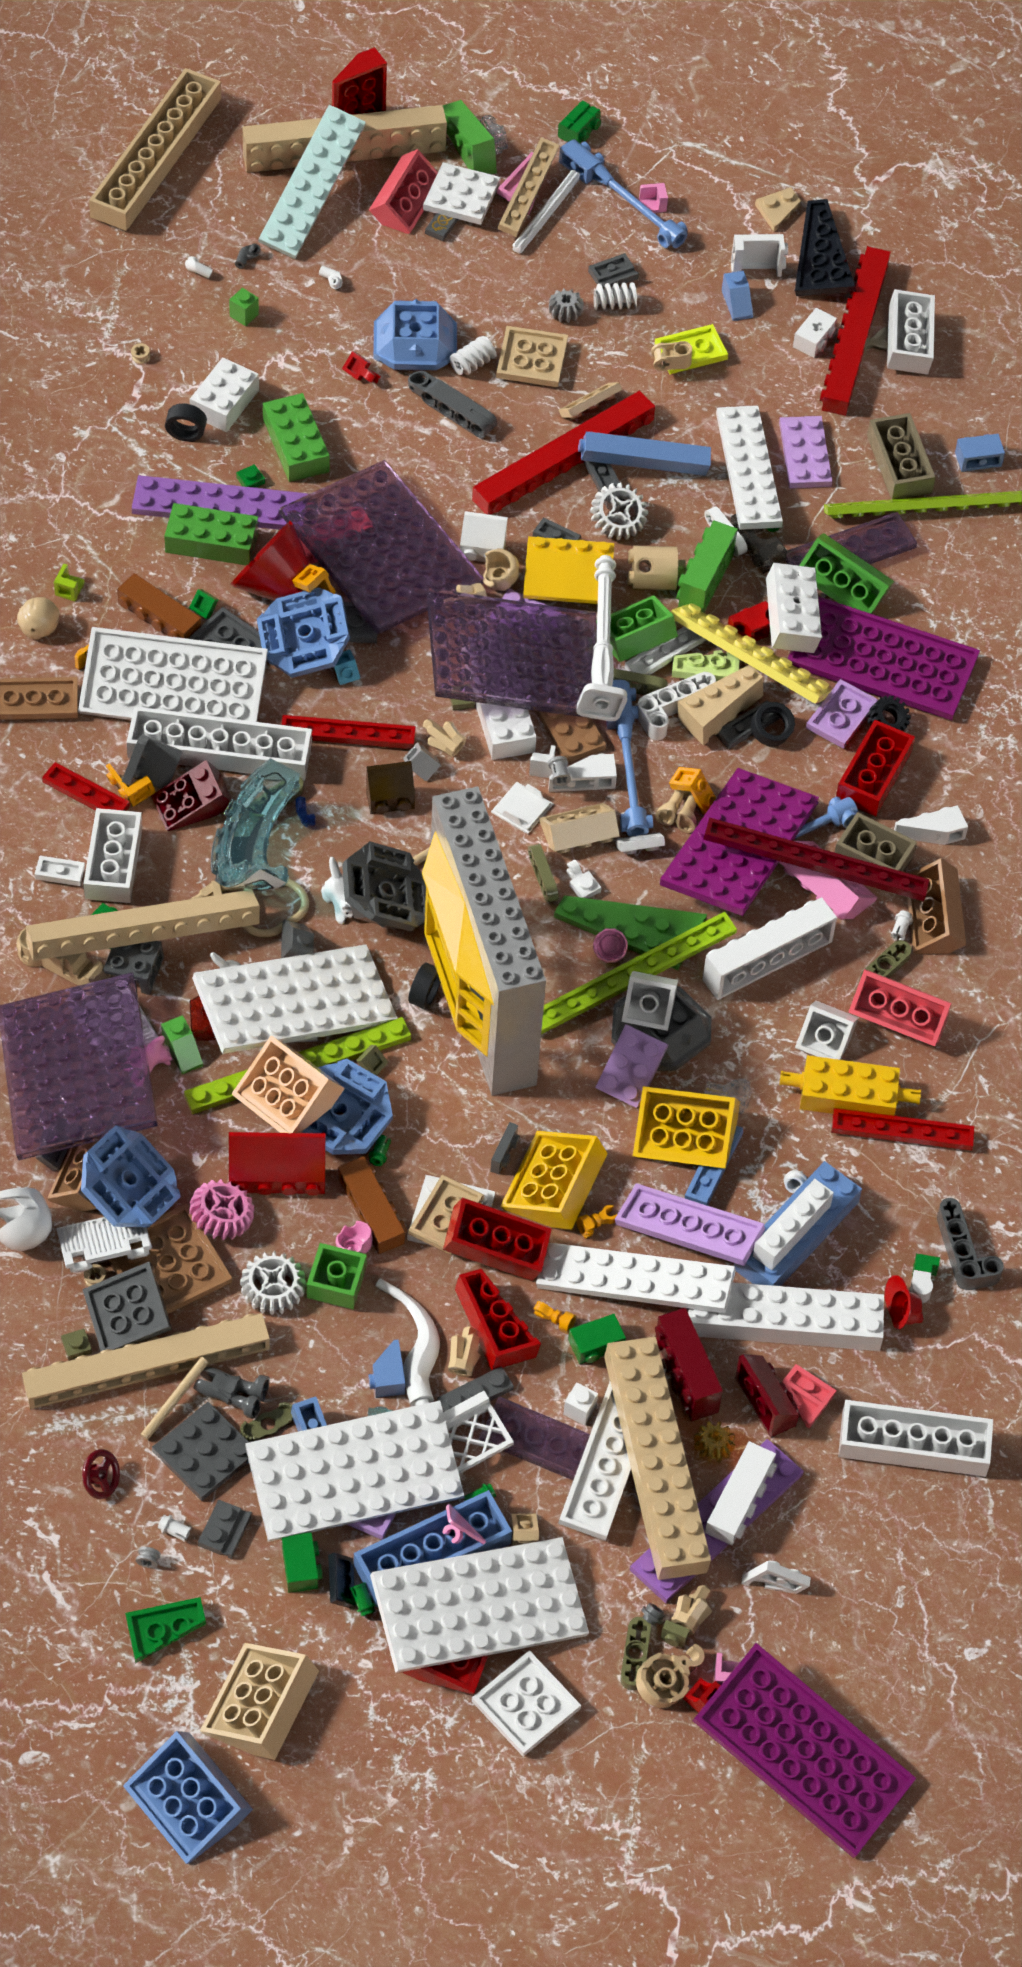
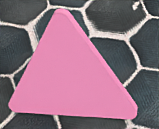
M450 1504L446 1506L448 1522L451 1525L445 1526L442 1533L448 1535L454 1530L456 1535L452 1539V1543L458 1544L461 1542L463 1532L483 1545L486 1543V1540Z

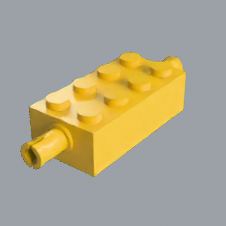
M807 1055L802 1074L782 1070L780 1073L779 1085L799 1087L802 1090L800 1110L833 1114L834 1108L894 1116L898 1101L919 1105L921 1090L900 1088V1085H898L900 1068Z

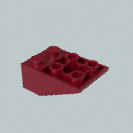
M207 760L151 795L167 831L215 817L234 804L219 770Z

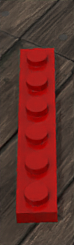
M283 715L281 725L312 729V741L412 749L414 747L416 726L293 715Z
M834 1108L831 1133L972 1151L975 1126Z

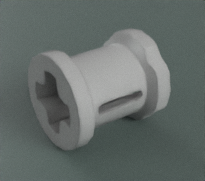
M556 756L548 761V766L552 770L553 775L551 781L556 786L566 785L571 781V774L567 771L568 760L564 756Z

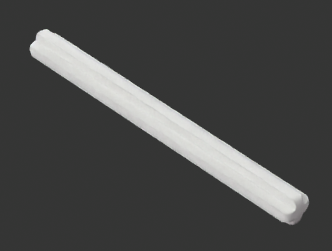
M575 170L570 171L513 243L512 249L514 252L520 254L524 251L580 180L579 172Z

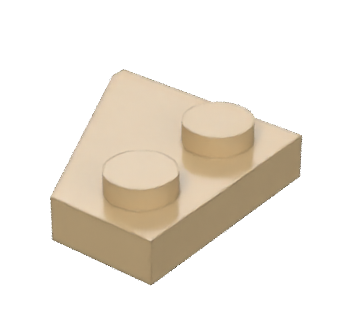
M790 187L756 199L755 206L771 229L776 231L779 228V224L783 220L786 221L790 214L800 207L801 200Z

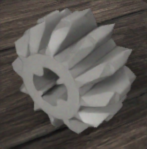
M563 288L562 292L556 290L549 299V313L552 314L553 319L558 318L559 322L566 320L567 323L570 320L576 321L583 313V298H580L579 293H574L573 289L566 291Z

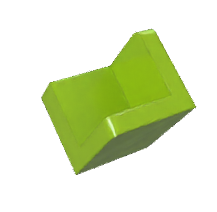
M67 564L62 565L54 580L55 596L76 601L85 582L82 578L69 575Z

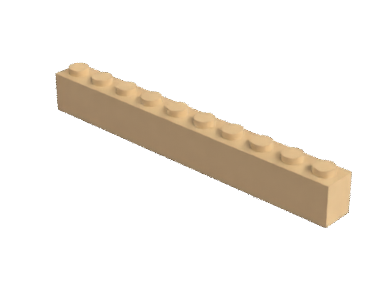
M251 889L27 925V946L33 961L256 925L259 924L260 905Z
M262 1313L257 1315L248 1314L243 1318L224 1320L212 1326H199L195 1330L188 1332H175L171 1336L164 1338H151L147 1342L140 1344L131 1343L123 1348L115 1350L106 1349L99 1354L91 1356L82 1355L75 1360L67 1362L58 1361L51 1366L43 1368H30L27 1372L22 1373L23 1384L29 1407L34 1409L190 1370L201 1357L205 1358L209 1362L208 1365L270 1350V1338Z

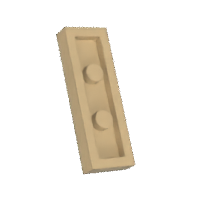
M619 382L607 383L559 409L561 417L570 418L571 420L582 416L584 410L595 409L599 406V402L615 398V394L622 390Z

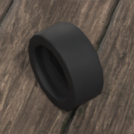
M179 403L173 405L168 410L165 428L177 440L193 442L199 440L204 435L207 417L200 408L187 403ZM177 420H187L194 423L195 425H184L179 423Z
M768 702L762 705L752 716L750 723L751 731L755 739L761 744L779 746L793 733L795 718L791 710L784 704ZM773 713L782 719L785 729L781 735L774 736L764 730L761 725V718L764 714Z
M427 962L422 964L413 980L408 996L410 1004L425 1010L432 1004L441 984L434 965Z

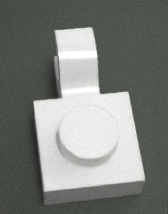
M576 860L567 863L569 868L566 872L572 878L569 886L578 897L589 899L601 892V886L589 871L583 874Z

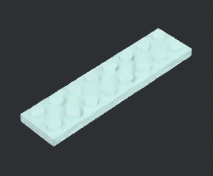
M328 106L259 237V243L296 259L366 125L365 121L334 106Z

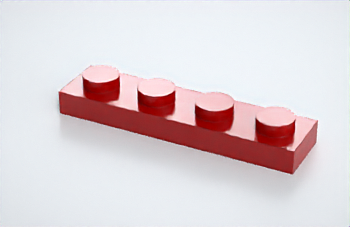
M56 762L53 763L42 777L44 784L95 811L96 808L127 811L130 808L128 800Z

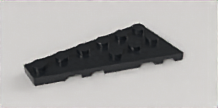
M828 199L807 201L795 284L796 296L857 292Z

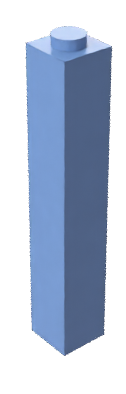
M587 431L584 438L579 440L578 452H581V460L703 476H706L711 466V447Z

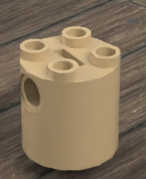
M633 546V549L628 551V564H632V571L628 572L627 585L632 586V589L676 590L677 578L686 572V561L678 560L677 547ZM639 563H646L649 571L646 573L640 571Z

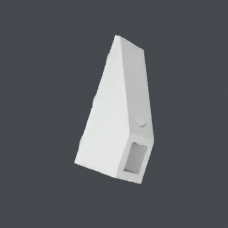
M958 805L944 807L939 811L922 813L917 817L909 819L903 818L895 822L894 827L895 831L915 841L942 845L964 840L968 825Z

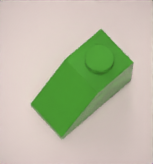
M183 1015L162 1023V1036L165 1037L164 1043L169 1046L170 1054L181 1074L202 1067L203 1062L193 1033Z

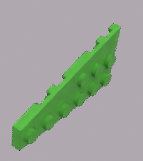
M564 895L554 912V918L594 935H597L604 929L615 928L625 935L628 942L627 949L642 955L705 922L707 914ZM683 961L672 966L671 968L679 970Z

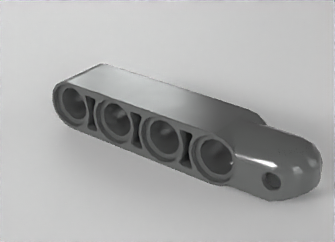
M425 371L414 372L408 377V387L413 393L420 396L428 406L476 437L484 438L497 426L498 421L494 414L442 380L436 379Z

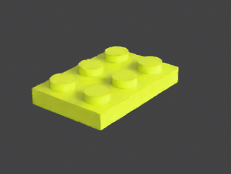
M713 324L655 339V345L658 343L686 341L692 346V363L687 369L668 370L669 374L728 360V353Z

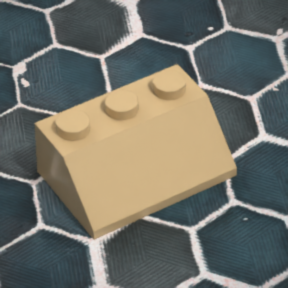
M604 803L539 818L549 848L555 852L557 851V853L569 852L570 848L576 846L587 848L597 841L608 843L613 841L614 837L620 836L615 810Z

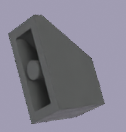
M284 919L282 921L281 958L313 954L314 933L306 925Z

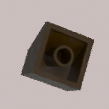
M411 761L366 767V795L370 814H384L392 811L415 809V788Z

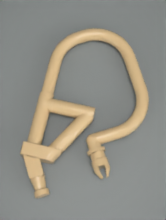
M279 877L278 879L286 882L283 886L293 889L301 899L299 911L287 919L297 923L308 911V895L297 882ZM219 880L211 881L209 885L201 889L195 897L193 896L190 899L220 895L222 892L251 889L246 887H224L218 882ZM244 881L228 882V884L237 886ZM264 881L256 882L259 887L269 886ZM282 923L271 929H258L252 925L243 926L242 928L257 937H272L282 932Z

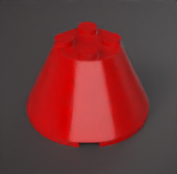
M291 521L286 523L258 552L254 560L245 566L230 585L272 601L302 592V589L295 587L292 580L310 563L294 524Z

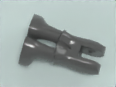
M206 1366L201 1372V1376L206 1380H196L193 1388L205 1396L219 1399L227 1405H233L241 1409L246 1417L253 1419L260 1411L261 1402H264L270 1377L259 1375L254 1382L241 1379V1376H233L217 1368ZM240 1391L244 1394L249 1395V1397L238 1395V1392Z

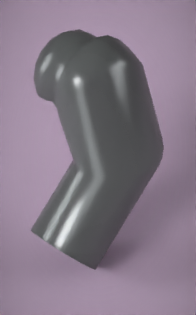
M253 243L252 245L242 247L237 256L235 266L243 269L247 260L256 258L261 252L260 246Z

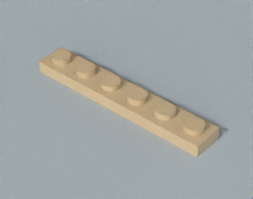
M542 137L540 138L499 223L498 230L517 237L556 156L559 144Z

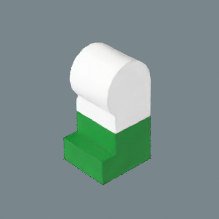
M916 1253L910 1291L921 1297L922 1303H925L930 1299L933 1283L931 1275H937L940 1257Z

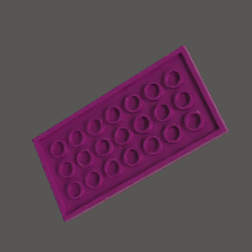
M818 596L822 638L814 653L790 651L787 659L792 662L793 666L798 669L803 668L812 674L836 682L841 679L860 690L881 697L887 696L888 698L889 696H894V700L898 697L900 698L899 703L905 702L907 706L949 720L953 719L979 657L980 650Z
M737 768L660 878V886L743 916L779 861L703 840L709 817L794 841L818 805L819 797Z
M757 1643L753 1645L692 1720L852 1858L857 1856L916 1780V1777Z

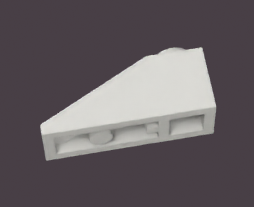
M601 753L591 755L568 766L567 771L571 774V781L566 785H553L551 781L553 775H550L548 791L615 789L617 774L614 754Z

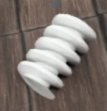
M631 282L628 288L626 283H622L621 288H619L618 283H614L612 289L609 283L605 284L604 289L601 284H597L596 290L594 288V309L597 310L598 305L601 304L603 310H605L607 304H609L612 310L615 303L618 304L619 309H622L623 303H626L628 309L634 303L636 308L637 291L635 284Z
M486 336L476 338L475 341H471L469 345L459 349L456 353L451 354L450 364L458 375L463 373L470 375L471 370L476 371L478 367L484 365V362L488 363L490 358L494 359L497 355L491 341Z

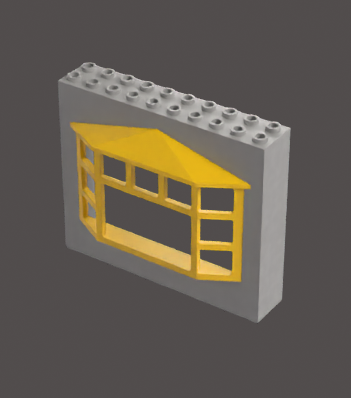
M477 786L433 796L431 846L422 871L426 885L424 934L456 1030L475 1046L491 1096L536 1086L546 979L482 795Z

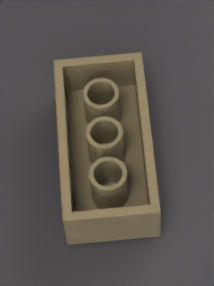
M906 413L870 420L867 438L891 499L932 494L935 475L911 414Z

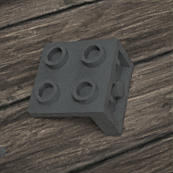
M141 734L121 782L130 785L133 778L142 779L147 775L154 787L162 789L171 783L183 753L182 750Z
M152 941L111 948L104 966V973L135 979L140 984L141 993L150 995L164 959L162 942Z

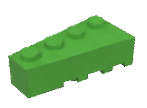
M462 100L443 105L447 121L446 133L467 168L491 175L496 174L495 142L492 135Z

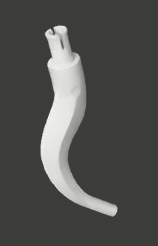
M380 1278L376 1283V1287L401 1301L411 1313L418 1329L416 1343L406 1357L403 1366L405 1387L410 1406L431 1403L434 1399L430 1388L429 1376L440 1349V1337L437 1328L427 1311L416 1300Z

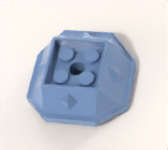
M417 299L413 301H394L374 321L373 359L383 362L394 370H438L450 363L451 354L457 352V323L437 301H418Z
M319 587L311 592L303 591L277 598L257 618L261 646L268 649L267 662L292 678L335 667L350 640L342 597Z
M349 1059L318 1067L345 1089L333 1107L301 1133H326V1151L331 1154H366L393 1120L387 1082ZM337 1112H342V1113H344V1114L338 1115V1114H336V1113H337Z
M116 1125L83 1155L81 1191L113 1227H150L181 1197L180 1191L177 1189L174 1169L141 1133L126 1130L124 1127Z

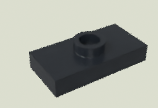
M332 1553L328 1555L330 1603L351 1608L355 1606V1599L350 1589L354 1586L353 1558Z

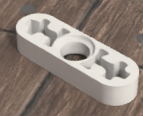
M715 506L705 511V519L709 526L715 520L734 527L718 507ZM738 531L734 556L736 557L747 552V544Z

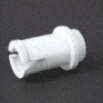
M900 911L895 916L896 923L890 935L894 940H897L898 936H900L899 940H904L907 929L913 922L911 913Z
M163 1515L158 1525L161 1533L164 1534L166 1532L185 1542L192 1527L172 1519V1515Z

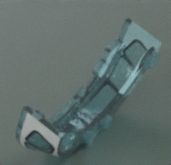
M270 758L258 767L240 786L243 790L238 795V798L236 800L232 798L224 812L227 818L222 829H217L212 846L211 872L216 875L215 881L224 887L256 890H274L286 885L289 879L287 867L283 865L270 867L267 862V848L269 836L278 815L289 799L299 791L300 773Z

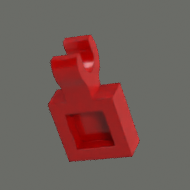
M355 351L351 352L342 367L345 372L359 381L364 377L367 381L377 384L381 378L379 374L368 369L371 362Z

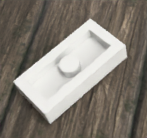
M661 833L616 839L617 849L624 854L637 853L638 849L655 851L659 849V846H665V839Z
M39 856L35 879L80 886L85 863Z

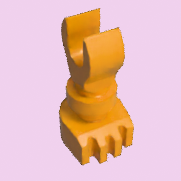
M613 1205L605 1206L598 1214L594 1213L590 1216L585 1214L577 1218L578 1230L585 1239L591 1237L594 1233V1228L600 1227L601 1224L615 1223L617 1214L613 1216L606 1214L613 1210Z
M537 1301L533 1308L536 1316L551 1320L553 1324L559 1323V1330L569 1335V1329L573 1328L574 1323H576L575 1314L568 1311L562 1314V1311L558 1309L555 1311L541 1301Z

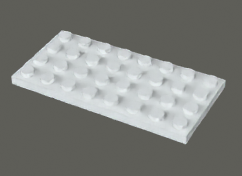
M92 627L78 712L79 714L132 720L135 706L257 722L268 649Z
M367 945L195 972L192 978L222 1054L263 1047L270 1036L288 1043L368 1029L397 1019Z
M440 1401L249 1442L245 1445L268 1542L280 1540L282 1537L294 1534L320 1531L464 1498Z
M562 1537L372 1572L370 1575L396 1673L585 1637L589 1634Z

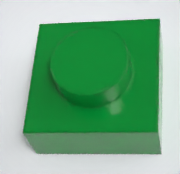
M255 464L236 472V478L243 487L257 488L265 484V477Z
M198 589L189 609L205 619H210L219 599L203 589Z

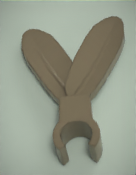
M888 327L882 328L872 338H867L865 350L874 347L888 351V340H886L888 338Z

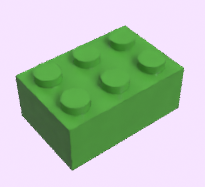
M654 595L611 614L610 644L613 646L612 654L619 662L628 660L637 654L678 637L674 615Z

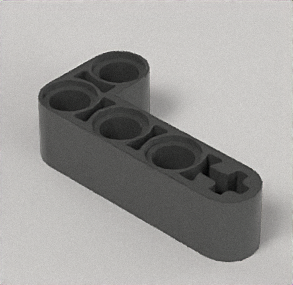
M954 1198L943 1199L939 1206L937 1222L957 1285L963 1290H974L997 1285L1004 1269V1263L996 1256L977 1258L960 1203ZM951 1232H957L960 1235H954ZM958 1253H964L966 1256H961ZM988 1269L994 1270L996 1273H991ZM968 1273L971 1274L973 1277H968L964 1274Z

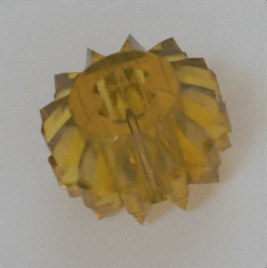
M709 1421L706 1427L701 1425L698 1428L699 1433L694 1434L693 1440L696 1442L694 1443V1450L700 1451V1459L708 1457V1463L712 1462V1459H716L720 1464L722 1457L728 1459L731 1452L735 1449L733 1442L735 1440L734 1433H729V1426L722 1428L720 1421L717 1422L716 1426Z

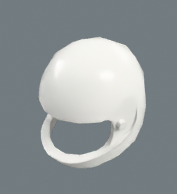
M28 1187L0 1191V1200L13 1199L19 1204L0 1208V1218L7 1223L0 1229V1242L11 1250L25 1251L33 1249L45 1241L52 1230V1217L42 1194L38 1190Z

